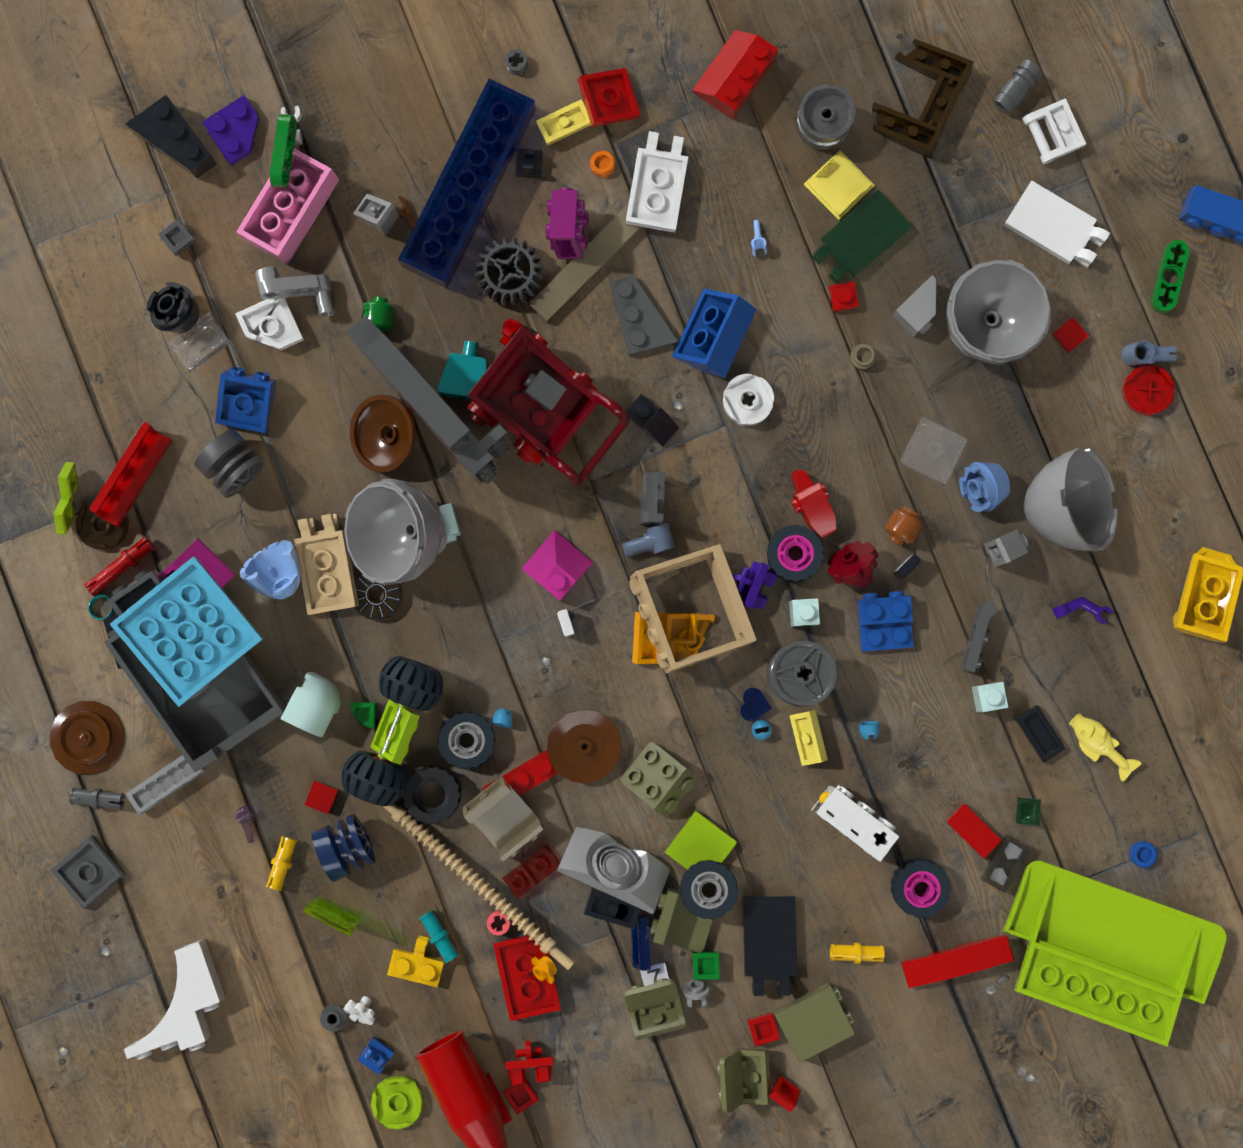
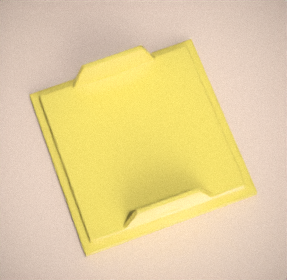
M841 150L804 183V186L838 220L875 186Z

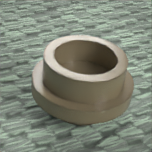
M859 344L851 351L850 360L856 368L868 369L874 364L876 353L870 345Z

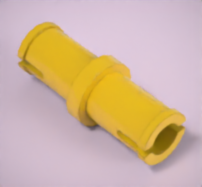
M281 836L276 857L272 858L271 861L273 866L266 887L282 891L287 870L291 869L292 866L290 861L298 840Z
M856 942L853 945H830L831 961H853L854 964H860L861 961L884 962L885 953L883 945L869 946Z

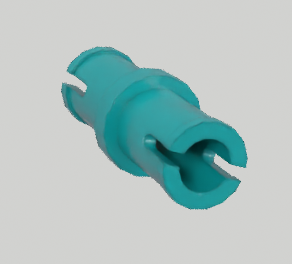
M433 910L419 918L431 938L429 939L430 943L435 944L445 964L459 955L447 935L449 934L448 930H444Z

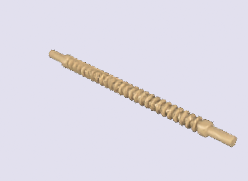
M395 803L390 806H383L392 814L391 818L398 823L400 821L401 827L406 826V831L412 832V837L417 836L418 842L423 841V846H428L429 852L433 850L435 857L440 856L439 860L446 862L445 866L450 865V870L457 872L456 876L461 875L462 881L467 880V885H472L473 891L478 890L479 896L484 895V901L489 900L490 906L495 905L496 911L501 910V916L506 915L507 921L512 920L513 926L518 925V931L522 929L524 936L529 935L530 941L535 940V946L539 944L541 946L540 950L544 954L549 953L567 970L571 968L575 962L555 945L556 941L551 937H545L546 933L542 934L540 927L536 929L534 922L529 923V918L525 919L523 917L524 913L519 914L517 907L515 909L512 908V903L508 904L506 902L507 898L502 899L500 897L501 893H495L496 889H491L489 887L490 883L485 884L484 878H478L479 873L474 874L473 868H467V863L462 864V858L457 859V854H451V849H446L445 843L441 845L439 843L440 839L436 840L434 839V834L430 835L428 833L429 829L424 830L423 824L418 825V821L413 820V816L407 815V810L403 806L398 807Z

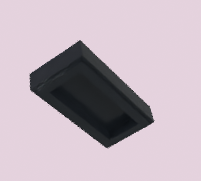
M1034 705L1014 718L1041 762L1044 763L1065 750L1064 745L1038 705Z

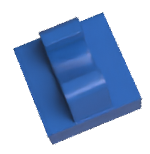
M374 1036L358 1058V1061L379 1075L395 1051Z

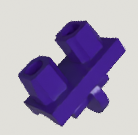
M753 561L750 569L744 567L741 575H732L733 579L737 581L736 587L744 607L751 609L752 607L759 609L765 607L767 596L758 593L762 584L772 587L777 578V575L768 569L769 565Z

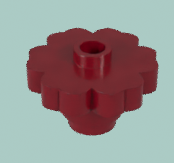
M860 541L846 544L842 550L834 552L828 560L830 567L827 572L836 584L844 582L846 585L864 588L872 582V574L878 566L876 559L879 554L870 542L861 544Z

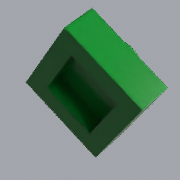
M692 952L693 980L719 979V952Z

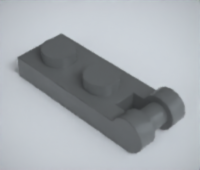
M985 602L978 605L960 670L971 673L975 672L976 668H980L983 661V654L980 653L983 644L987 643L990 635V629H987L989 619L997 613L995 603Z

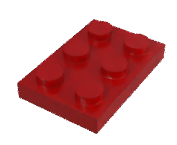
M529 935L493 943L510 1021L561 1010L555 977L554 982L550 984L547 980L540 981L533 973L534 965L531 959L536 957L539 960L543 956L550 958V954H544L540 950L541 946L539 944L535 946V940L530 941Z

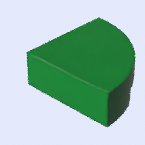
M350 702L351 712L357 721L365 727L376 728L377 703Z

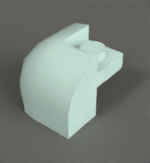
M308 672L305 675L306 680L303 686H297L281 720L308 733L323 737L333 715L339 713L341 706L340 693L336 686L328 679L314 672Z

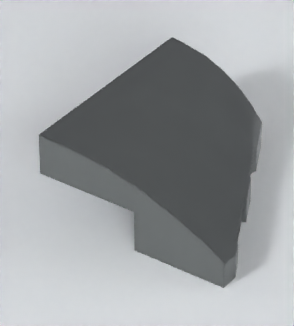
M648 472L643 474L640 525L662 524L665 472Z

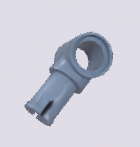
M1139 341L1126 345L1121 355L1124 363L1129 366L1153 364L1154 362L1174 363L1177 355L1169 354L1176 353L1177 349L1175 346L1162 347L1155 346V344H1151L1148 341ZM1136 349L1140 352V358L1136 355Z
M668 523L646 530L647 533L643 534V537L622 543L627 558L648 551L649 553L659 554L676 548Z

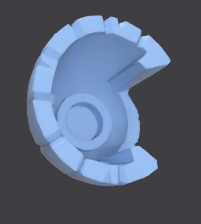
M282 540L280 543L275 542L268 545L267 548H263V551H258L253 555V558L246 561L243 565L244 568H241L240 571L241 579L249 587L273 599H285L292 596L299 587L301 578L297 552L294 545L288 540Z

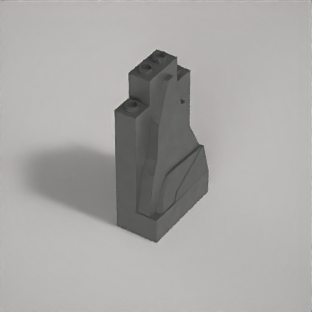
M146 569L134 577L135 583L129 587L124 584L112 592L114 597L109 599L108 602L118 616L164 581L158 570L149 572ZM115 630L109 632L110 638L104 641L195 773L283 714L288 705L273 683L269 684L246 652L178 707Z

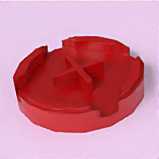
M1141 365L1132 370L1124 379L1122 387L1123 399L1127 406L1135 413L1145 416L1156 415L1167 409L1173 401L1174 381L1169 372L1160 366Z

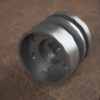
M234 429L227 430L209 443L198 455L194 464L207 479L216 476L213 486L217 489L221 488L220 493L225 498L232 497L246 488L265 465V461L260 456H256L254 449L251 448L243 451L247 442Z

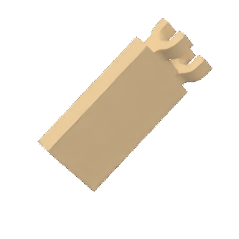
M338 514L321 515L325 530L315 532V518L297 520L301 538L294 540L300 563L307 615L359 606L351 557L346 545L345 531H338L340 524Z

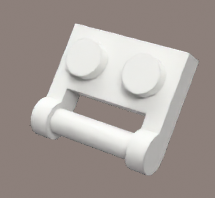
M1066 98L1022 118L1025 126H1029L1042 155L1040 159L1043 165L1086 145ZM1042 118L1057 147L1052 151L1038 123V120Z

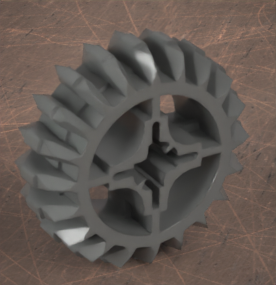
M503 237V244L499 245L497 240H493L495 248L492 249L486 245L485 250L488 254L480 253L478 256L483 262L475 264L476 269L481 270L475 273L476 279H482L479 281L478 287L486 288L483 292L486 297L493 293L491 300L494 303L498 301L499 297H501V304L503 306L507 304V299H511L512 306H516V298H520L521 302L525 303L524 295L527 294L531 298L534 297L531 288L539 290L540 284L536 281H541L544 278L543 274L538 273L544 270L543 264L538 263L541 260V256L539 254L533 255L535 253L534 246L526 249L527 241L525 240L518 245L517 237H513L512 243H508L507 237ZM513 253L507 260L498 259L503 254ZM522 257L530 265L529 277L524 275V272L519 269ZM490 266L500 273L497 286L489 279ZM511 267H513L514 274L509 273L508 276H506L505 269L510 270ZM511 283H524L516 289L505 290Z

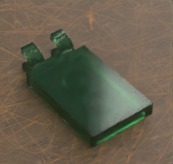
M878 189L821 238L824 245L814 252L812 258L819 265L830 254L840 265L834 268L828 277L836 284L848 272L854 278L906 234L912 226Z

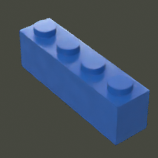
M1195 185L1188 191L1178 220L1185 222V225L1190 228H1203L1208 230L1213 236H1226L1234 239L1235 243L1243 245V201Z

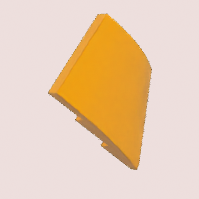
M635 612L632 663L658 664L657 649L655 644H652L649 640L647 622L645 619H642L639 612ZM657 612L675 661L697 654L698 649L704 643L705 637L703 636L709 624L715 620L714 614Z

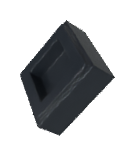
M915 553L910 555L893 574L898 579L905 578L921 562V559Z

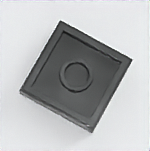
M93 835L84 840L50 870L83 909H87L126 874Z

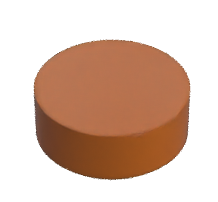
M604 150L594 153L590 159L592 172L601 178L610 176L615 170L613 155Z

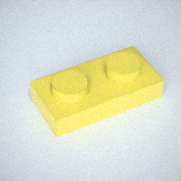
M582 99L536 120V124L547 146L591 126Z
M816 710L790 715L802 766L827 761L828 758Z

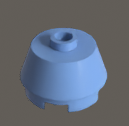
M973 462L969 467L964 468V477L959 479L960 491L963 498L968 497L973 511H992L1008 497L1010 481L1006 471L999 464Z

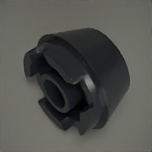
M175 282L165 283L167 286L158 293L153 291L148 299L146 309L150 312L151 321L157 329L174 333L187 332L198 321L200 314L199 306L188 287Z

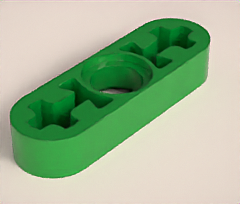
M280 114L277 119L270 167V183L272 187L287 188L289 184L297 122L294 115Z
M1174 240L1164 248L1151 297V306L1157 313H1167L1177 304L1190 253L1189 246L1182 240ZM1177 247L1178 252L1182 255L1176 258L1175 264H1170L1174 259V253L1171 250ZM1171 270L1176 274L1175 283L1165 281V271ZM1166 289H1173L1167 292L1166 301H1169V303L1163 307L1162 301L1158 299L1164 296Z

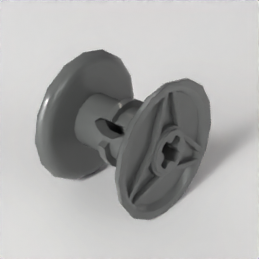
M811 641L793 642L780 648L771 658L768 668L769 685L774 694L785 703L795 706L815 705L823 701L834 689L837 679L836 663L830 652L820 644ZM801 670L807 671L803 678H798L797 673Z

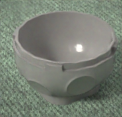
M993 260L975 265L960 276L950 292L946 309L950 338L967 357L985 363L999 365L1024 357L1040 344L1045 335H1047L1051 323V306L1045 287L1033 272L1024 267V264L1012 260ZM987 316L994 318L993 324L988 323Z
M383 479L371 483L355 495L352 503H349L345 515L344 528L347 550L354 565L363 573L362 576L372 583L392 585L415 580L435 562L437 554H440L446 547L447 533L437 502L431 496H427L423 491L409 485L405 481Z

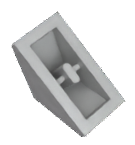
M370 194L365 195L353 212L354 216L384 236L387 235L399 218L398 211L392 203Z

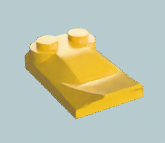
M1202 547L1197 553L1193 554L1179 608L1173 616L1174 629L1181 633L1209 641L1227 642L1243 578V567L1236 564L1232 555Z

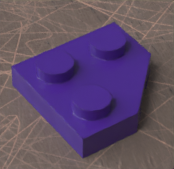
M245 95L202 121L230 166L252 153L254 136L260 118Z

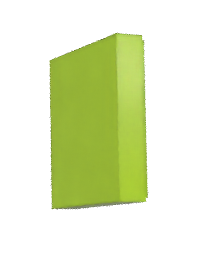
M695 810L665 850V853L688 870L691 865L699 861L712 860L722 863L737 841Z

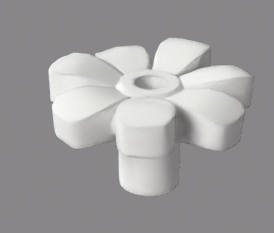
M366 996L362 997L360 1003L349 1000L343 1008L346 1013H349L348 1017L354 1022L358 1019L360 1023L372 1025L375 1021L373 1017L375 1013L372 1009H369L372 1000Z

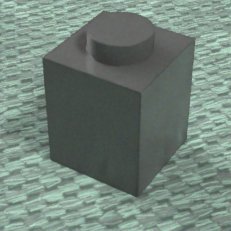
M537 370L535 373L533 371L530 372L523 382L525 388L522 392L546 410H552L567 389L544 371Z

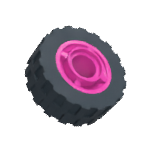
M786 526L777 531L769 542L767 549L768 564L772 571L782 580L788 582L808 580L817 573L824 559V548L821 539L813 530L805 526ZM792 547H798L801 549L803 556L800 560L793 561L788 556V550Z
M916 857L917 859L911 858L905 863L902 862L897 870L895 869L894 876L890 882L892 884L890 890L894 901L905 913L916 918H929L931 915L938 914L941 909L943 910L946 902L949 901V892H951L950 881L945 871L931 860ZM926 882L925 891L920 894L915 893L916 884Z

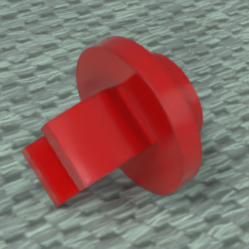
M507 319L503 323V330L501 331V334L504 336L499 342L506 346L523 325L517 320Z

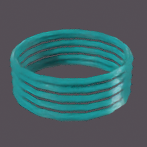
M97 595L90 600L88 611L94 619L103 620L112 617L115 612L113 608L105 618L96 617L92 611L93 602L97 598L106 597L109 600L111 599L109 596Z

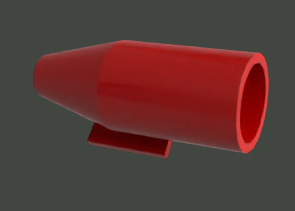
M463 1030L451 1033L419 1051L415 1057L451 1130L467 1148H508L503 1125L512 1121V1117L490 1073L484 1074Z

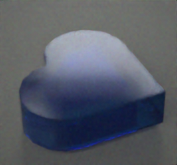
M748 688L744 691V703L740 708V714L744 720H756L772 709L759 689Z

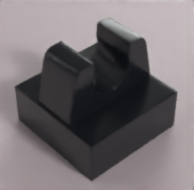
M517 149L516 177L541 178L543 151Z

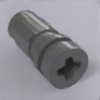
M1024 59L1017 67L1018 69H1015L1012 73L1013 77L1008 80L993 100V104L1001 112L1008 114L1013 107L1017 108L1027 96L1026 91L1032 89L1035 83L1043 76L1041 69L1030 60Z

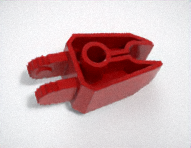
M794 470L790 474L791 481H793L792 484L796 490L792 494L793 499L791 500L794 510L797 514L801 513L807 526L819 537L824 538L835 532L836 517L829 504L828 498L830 495L824 484L812 483L806 471Z

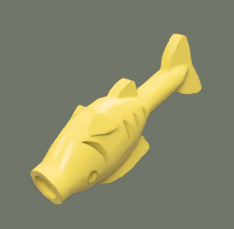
M1080 713L1070 721L1069 725L1073 727L1079 746L1085 755L1095 762L1100 755L1108 756L1119 767L1118 772L1121 781H1125L1130 773L1141 765L1139 760L1125 759L1114 749L1119 745V742L1111 737L1109 731L1101 723L1086 718Z

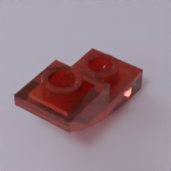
M545 845L502 879L518 899L555 872L560 865V861L548 845Z

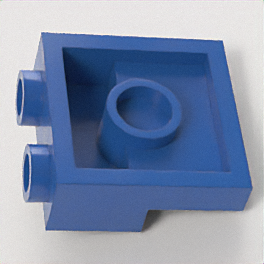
M230 367L229 370H225L220 375L215 423L266 433L268 431L270 408L274 403L276 380L270 379V374L266 372H255L254 375L245 374V369L240 367Z
M904 591L889 592V597L879 598L878 593L863 594V599L857 600L861 652L913 648L911 596H904Z

